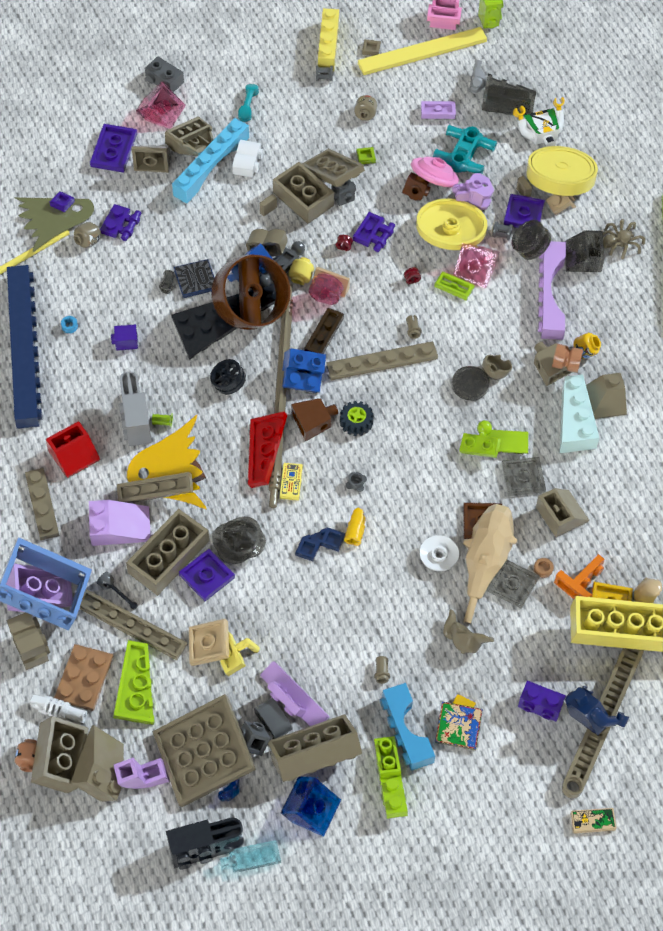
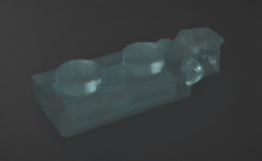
M276 840L236 848L233 852L229 853V857L220 858L221 871L233 868V872H242L281 863Z

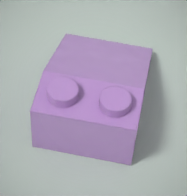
M113 500L89 501V527L92 546L146 542L151 537L149 506Z
M13 565L6 585L59 608L71 606L73 600L71 582L35 566ZM7 605L9 611L24 612L10 605Z

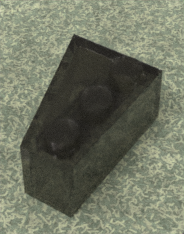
M488 73L482 110L513 115L515 108H517L518 113H521L519 107L524 106L526 111L523 115L531 114L534 109L536 91L518 84L516 86L508 84L507 80L502 79L500 81Z

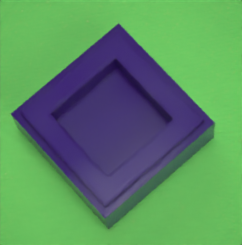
M59 191L50 201V206L65 212L75 202V199Z

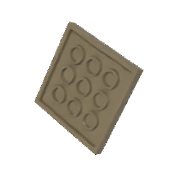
M226 694L152 731L177 802L181 807L256 770L230 700Z

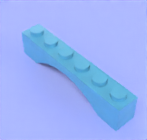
M234 118L172 183L173 196L188 204L199 192L205 179L216 164L227 154L237 150L240 140L247 141L249 139V125Z

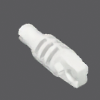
M33 695L30 700L31 707L45 715L63 720L71 719L83 724L87 718V711L72 707L69 702H64L63 700Z

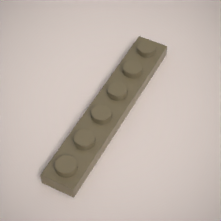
M431 341L326 362V367L330 380H336L438 359V354L434 342Z

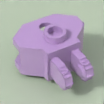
M474 173L465 183L455 184L452 187V191L455 194L456 201H466L480 210H487L491 204L490 197L494 193V188L489 178L481 173Z

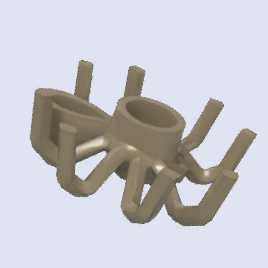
M624 219L620 220V231H618L614 223H607L604 232L599 238L602 240L601 247H611L609 256H612L617 246L624 247L621 255L622 260L625 258L628 244L635 245L638 248V254H641V246L636 242L630 241L642 239L643 245H645L646 241L644 236L638 235L634 237L632 231H629L632 225L633 229H636V222H631L626 230H623ZM609 226H613L617 234H615L611 230H607Z

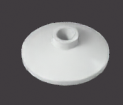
M436 535L429 537L423 542L420 548V558L429 569L446 571L457 563L459 549L452 539ZM441 554L443 557L437 558L436 555Z

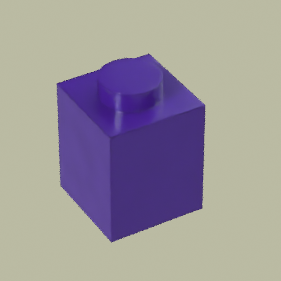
M136 324L114 326V333L111 334L112 345L115 344L116 351L138 349Z

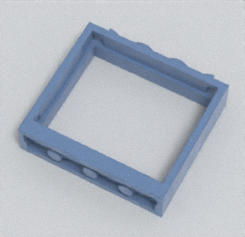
M18 537L0 579V601L69 631L77 617L92 569ZM16 558L78 585L69 612L6 585Z

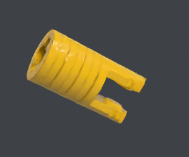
M358 507L352 512L353 514L348 522L344 537L345 543L355 546L361 544L366 521L363 509Z

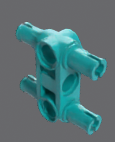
M449 124L446 135L459 139L451 153L436 148L433 158L437 157L444 160L456 173L468 171L483 174L485 166L475 163L471 159L479 147L494 152L497 141L484 137L476 127L471 126L461 129Z

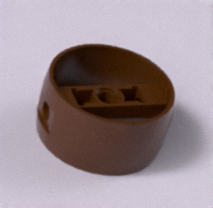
M250 254L229 261L218 271L212 284L211 295L216 312L226 323L239 329L254 330L269 326L283 315L290 301L291 290L288 277L277 262L266 256ZM237 263L240 318L230 308L225 293L227 277ZM259 266L270 275L276 291L273 310L263 322H261L260 303L263 290L260 286ZM249 288L254 292L253 297L248 293Z

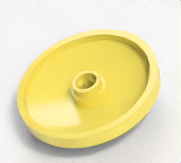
M438 199L425 204L419 210L416 228L419 235L433 246L447 250H464L478 245L485 238L487 219L479 208L468 202H459L456 199Z

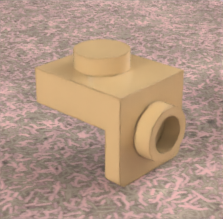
M553 194L546 199L554 214L562 212L569 206L573 209L576 208L574 196Z

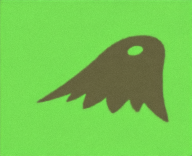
M14 197L24 202V204L18 205L19 207L29 209L18 215L21 218L32 219L25 225L24 229H37L31 236V238L39 236L33 247V252L62 232L86 221L94 212V204L90 199H75V202L63 212L50 206V201L53 198ZM78 204L82 206V210L76 212L72 210V207Z

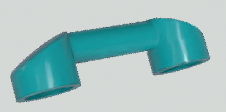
M247 84L245 86L246 97L244 105L238 110V118L242 122H248L252 118L250 104L252 97L259 93V87L255 84Z

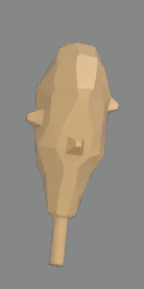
M499 504L488 507L473 527L471 539L464 540L463 545L468 548L466 555L469 574L467 594L470 597L463 620L464 623L471 624L478 599L483 597L489 584L507 560L512 545L517 543V539L514 537L513 518L509 507Z

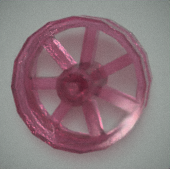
M328 274L315 275L309 286V294L313 299L329 305L337 304L343 292L342 283L337 278Z

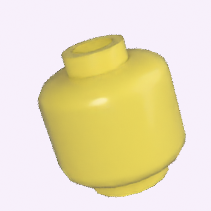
M301 257L300 259L293 260L288 274L293 283L304 285L310 282L314 266L308 258Z

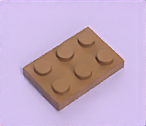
M74 644L54 698L69 702L72 706L94 711L113 660V654Z

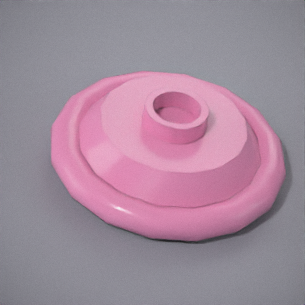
M418 157L411 162L413 171L430 183L451 188L459 182V178L452 167L440 158Z

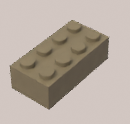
M178 508L126 562L128 574L158 596L179 574V571L186 567L210 541L209 530Z
M345 714L270 740L268 743L273 765L283 782L295 780L297 777L305 774H312L319 769L334 766L338 762L351 760L362 754L357 731Z

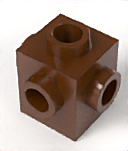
M411 172L402 193L408 195L412 200L421 201L430 192V182Z

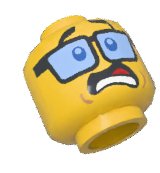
M588 332L575 338L573 347L583 349L581 359H588L599 353L601 342L598 336Z

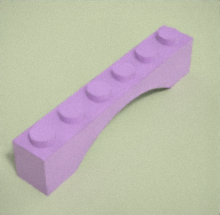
M544 241L543 248L539 250V259H542V262L539 263V273H542V277H539V288H542V291H539L538 302H542V306H539L538 317H541V321L538 322V332H541V339L563 340L565 315L554 301L551 283L557 272L564 266L566 242Z

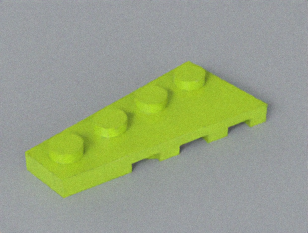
M130 640L127 642L113 715L114 719L151 725L155 723L147 643Z

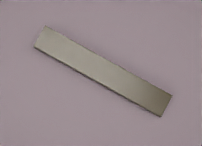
M85 589L80 610L143 643H147L148 646L175 660L179 659L188 645L186 641Z

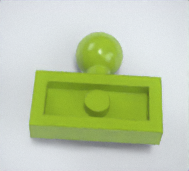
M483 420L478 423L477 431L479 435L463 433L459 449L461 453L497 458L501 440L498 437L487 436L492 431V425L489 421Z

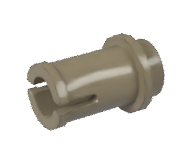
M412 315L406 318L407 334L411 339H417L421 336L422 330L419 328L417 316L414 315L413 320Z
M378 656L375 659L376 673L374 678L380 684L387 683L390 679V673H388L389 659L386 656Z

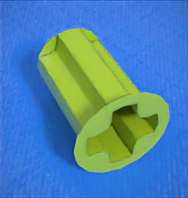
M173 413L171 415H152V425H170L172 428Z

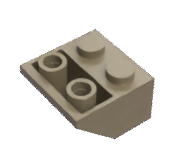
M554 488L538 496L536 509L555 537L589 522L588 517L569 490Z

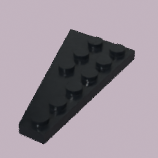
M274 283L262 288L263 293L260 298L261 311L275 304L276 291ZM249 290V295L253 297V290ZM239 294L227 297L230 308L240 318ZM213 302L171 314L189 360L194 358L199 352L206 350L214 342L221 340L237 329L226 323L218 315Z

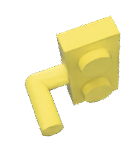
M229 632V658L220 660L225 674L230 676L246 666L240 654L241 650L247 647L252 652L258 653L260 647L249 638H245L236 644L233 635Z

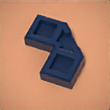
M327 527L315 534L303 536L295 556L313 562L320 546L339 552L345 533Z

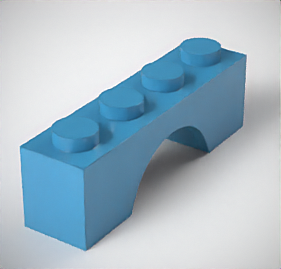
M403 683L383 690L382 698L380 699L381 707L383 710H387L389 714L387 721L389 727L395 729V741L398 747H402L404 753L401 755L405 766L409 765L412 771L433 764L435 762V754L428 737L414 735L407 729L404 723V717L412 709L413 699L407 684Z

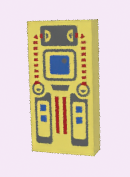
M283 464L280 499L299 500L303 464Z

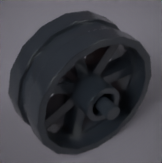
M226 359L213 367L210 373V380L221 394L229 395L243 387L246 381V373L236 360Z

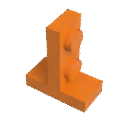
M598 554L574 579L560 570L556 574L554 583L573 599L576 596L591 597L592 594L586 588L591 583L590 579L594 575L596 577L599 576L603 571L605 559Z

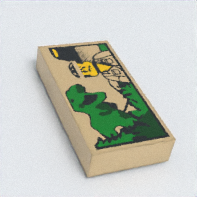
M613 808L576 810L570 813L573 833L616 831Z

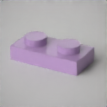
M421 101V119H455L456 117L455 101Z

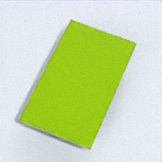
M492 430L487 435L500 438L501 443L498 453L528 454V432Z

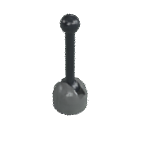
M104 572L98 578L97 584L101 588H112L130 604L131 609L138 607L136 602H132L114 586V578L109 572Z

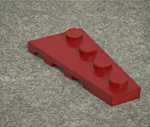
M285 411L250 419L248 485L251 488L269 484L287 419Z

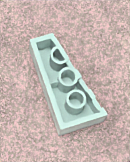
M566 376L562 387L560 453L597 449L599 434L584 376Z

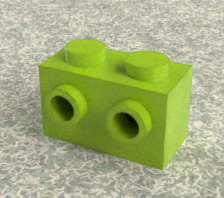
M503 0L479 1L478 16L483 29H492L499 26L500 20H502L501 8L504 6Z

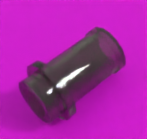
M171 270L164 271L162 282L159 284L161 292L169 294L174 288L173 280L175 274Z

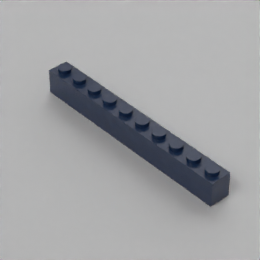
M29 265L7 267L14 419L17 429L40 427L39 420H43L42 409L38 407V404H42L41 393L37 391V388H41L40 377H37L36 374L40 373L39 361L36 362V357H39L38 346H35V342H38L37 331H34V327H37L36 316H33V312H36L35 301H32V297H35L34 286L31 287V283H34V273L30 272Z

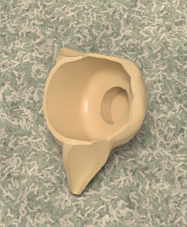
M647 577L644 578L635 588V602L654 603V600L662 591L661 581Z

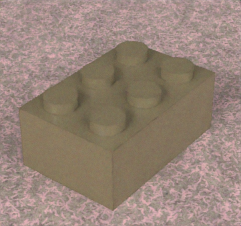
M297 162L273 179V193L307 224L334 206V192L300 162Z
M54 716L41 722L31 783L64 793H70L78 789L71 784V780L88 737L89 728Z

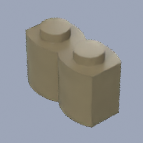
M255 229L251 232L246 247L249 251L254 246L262 244L270 256H280L286 247L288 239L286 232L281 229L269 231Z

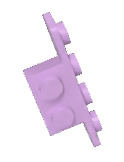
M271 662L261 673L260 676L269 684L267 688L271 691L270 696L277 702L281 701L285 705L284 710L289 715L301 717L309 726L329 719V715L276 662Z

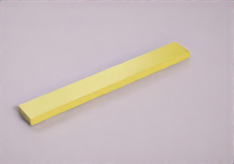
M478 27L358 60V65L363 75L481 44L487 42V37L482 28Z

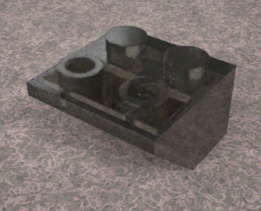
M584 230L565 240L566 272H602L604 264L603 231Z

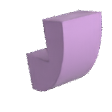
M134 758L114 764L117 782L125 788H149L170 782L161 758L142 765Z

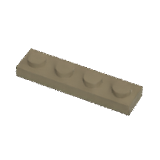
M44 468L25 472L40 540L60 536Z
M190 472L117 484L118 501L125 503L193 493L192 473Z

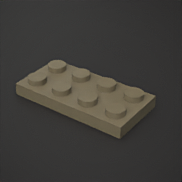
M329 148L302 163L317 178L335 187L344 185L346 181L358 177L360 173L365 171L363 164Z

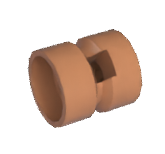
M557 344L552 367L557 369L566 367L567 371L578 373L583 349L573 347L570 350L566 345Z

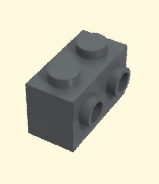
M159 56L145 67L146 80L151 84L154 83L159 87L161 86L170 94L184 83L183 71Z

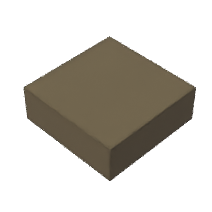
M364 39L362 55H378L381 41Z
M524 176L519 177L516 187L517 191L521 196L531 197V185Z
M274 194L260 202V214L263 216L277 208V197Z

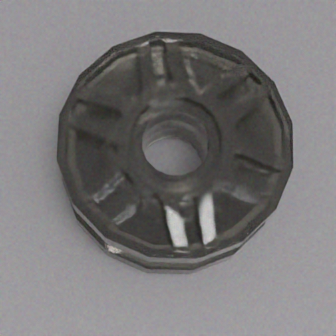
M530 220L523 223L515 231L511 245L525 260H532L538 258L547 250L551 242V233L538 220Z

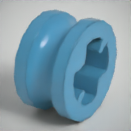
M73 316L64 317L61 320L62 330L65 333H74L78 329L77 319ZM66 323H73V326L70 327L69 325V327H66Z

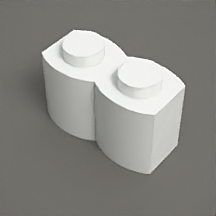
M240 140L233 161V174L253 178L254 173H258V160L263 157L261 143Z

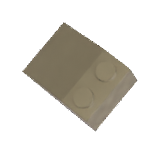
M92 725L71 784L99 801H117L122 786L117 782L114 764L124 761V744L95 725Z

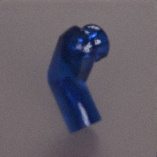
M240 778L229 783L227 787L219 791L218 798L220 801H231L239 794Z

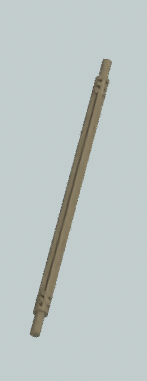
M291 284L290 301L287 309L281 316L274 413L286 410L287 388L282 387L284 376L282 369L284 352L290 349L293 310ZM284 430L269 481L270 508L277 507V497L280 491Z

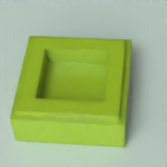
M373 147L356 149L359 163H376Z

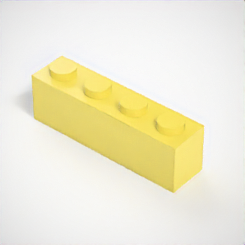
M323 8L318 66L330 67V65H333L334 72L339 28V9Z

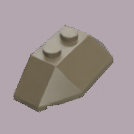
M199 116L166 130L165 144L178 154L198 156L213 141L212 126Z

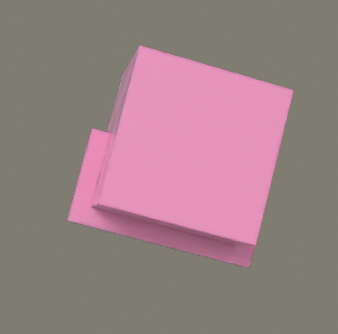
M433 0L432 4H429L427 21H430V27L456 30V25H460L462 8H459L460 0Z

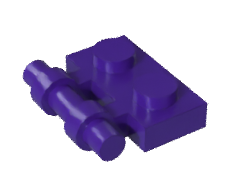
M114 204L100 228L101 234L117 238L120 233L122 234L121 239L127 241L134 233L135 225H138L142 213L136 210L134 214L129 215V208ZM125 222H129L127 226L123 227Z
M368 212L353 235V241L366 247L374 243L373 250L379 252L381 248L385 247L388 237H391L394 233L395 224L390 222L387 226L384 224L385 218ZM379 231L383 233L381 237L377 236Z

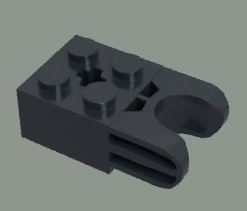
M232 817L209 823L207 819L167 830L166 836L174 869L178 867L180 870L187 869L196 862L205 864L211 862L214 857L240 850L244 844L241 821Z

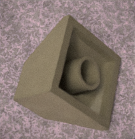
M132 146L134 171L169 173L171 159L169 146Z
M621 373L602 375L586 385L595 419L627 415L626 391Z

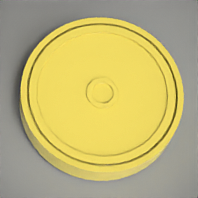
M549 146L540 148L529 156L526 175L528 180L542 191L555 195L574 196L586 193L594 187L598 166L592 157L580 150L564 146Z

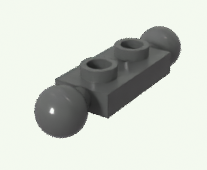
M296 241L292 244L291 250L285 247L282 255L276 256L273 260L287 273L293 260L299 259V255L305 252V245L300 241ZM265 272L260 275V286L262 288L271 284V277Z

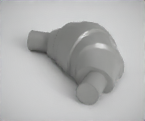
M475 60L470 82L471 93L480 92L487 83L485 74L480 69L482 64L480 60Z

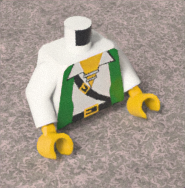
M561 97V104H557L556 98L553 100L556 110L551 108L523 115L526 111L524 106L519 107L521 113H518L517 108H515L513 115L518 118L517 122L521 134L527 139L532 140L535 145L545 143L546 147L555 146V140L558 139V135L562 132L564 125V112L561 110V106L565 102L563 97Z

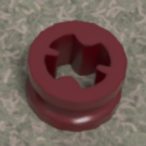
M339 235L335 246L339 250L349 251L353 239L348 235Z
M416 267L407 269L403 274L407 284L417 283L421 280V275Z

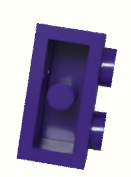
M527 681L518 707L526 712L535 713L547 720L557 722L566 695Z

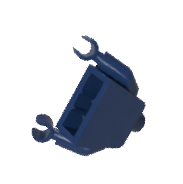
M584 685L582 688L578 687L575 691L569 692L565 697L570 716L597 736L606 727L616 725L625 727L630 718L622 712H618L617 716H609L602 703L592 696L593 691L587 690V686Z

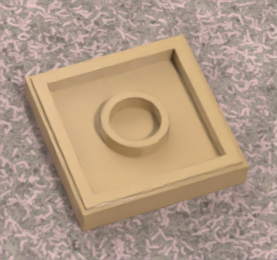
M226 619L189 627V664L191 666L229 658V632Z

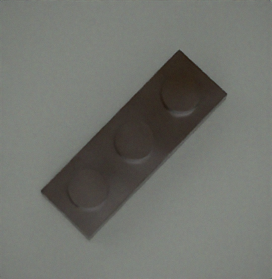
M327 308L307 342L304 351L324 354L344 319V313Z

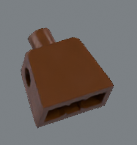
M320 398L291 404V414L305 441L331 428V417L339 414L335 404L325 407Z

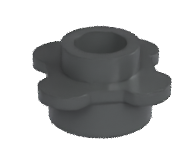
M359 472L350 473L346 488L362 492L367 477Z

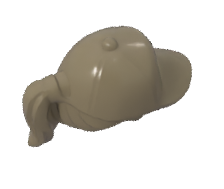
M452 609L449 610L443 634L446 638L453 641L454 646L462 654L476 653L483 643L494 642L493 637L472 633L466 626L458 623L455 612Z

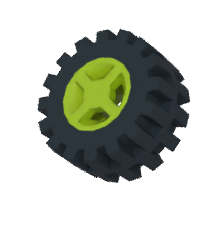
M353 401V404L349 402L347 406H343V410L341 409L340 426L343 427L344 432L347 431L349 435L353 433V436H357V434L362 436L364 432L367 434L369 429H372L374 413L367 403L364 405L362 401L359 403Z

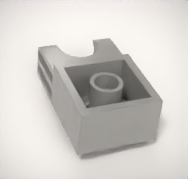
M131 371L124 372L120 375L123 403H119L124 441L128 440L129 446L152 443L145 393H140L137 374Z

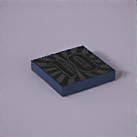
M208 259L174 267V273L183 298L212 292V284L215 277Z

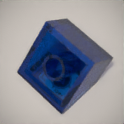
M299 776L280 813L292 823L324 837L342 799L315 777Z

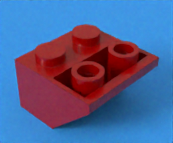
M79 421L45 439L49 453L67 478L100 461V457L88 433Z

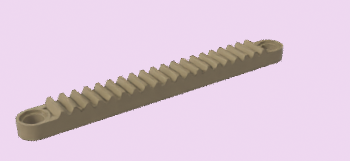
M622 649L600 698V702L609 716H616L644 650ZM606 727L598 736L587 728L562 784V792L568 798H577L582 794L611 727ZM575 782L579 789L575 792L570 791L567 784Z

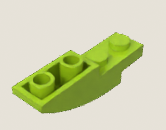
M395 736L375 738L376 762L386 818L408 816Z

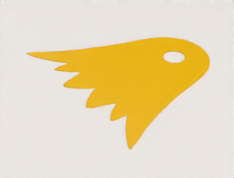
M197 415L168 437L135 455L128 466V482L144 480L138 475L141 468H147L149 471V475L145 479L186 472L192 473V479L201 475L202 471L199 468L190 465L198 457L200 450L187 449L195 439V436L188 437L196 422ZM193 482V491L199 490L200 487ZM194 492L162 497L183 501L207 510L204 503Z

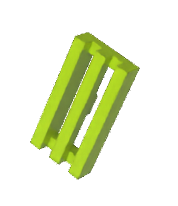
M442 271L434 287L467 301L475 285ZM443 278L448 279L452 282L450 283L448 281L443 280ZM458 284L468 288V290L459 287Z

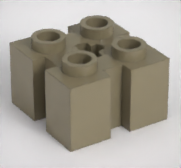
M25 612L6 620L26 670L49 661L47 655L50 653L48 642L44 633L41 632L37 617L32 618L31 614Z

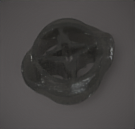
M238 517L221 524L215 529L212 536V542L219 557L228 564H240L250 558H254L260 555L266 546V538L260 529V525L251 517ZM246 531L252 535L254 541L246 535ZM224 540L231 544L232 550L225 544Z

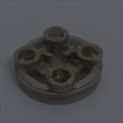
M465 366L454 373L452 390L460 398L476 402L488 392L489 377L482 369L475 366Z

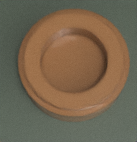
M547 558L536 560L534 572L537 576L546 578L553 573L554 565L552 561Z

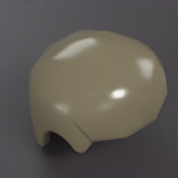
M487 355L482 363L485 374L495 380L505 378L513 367L511 361H503L501 355Z

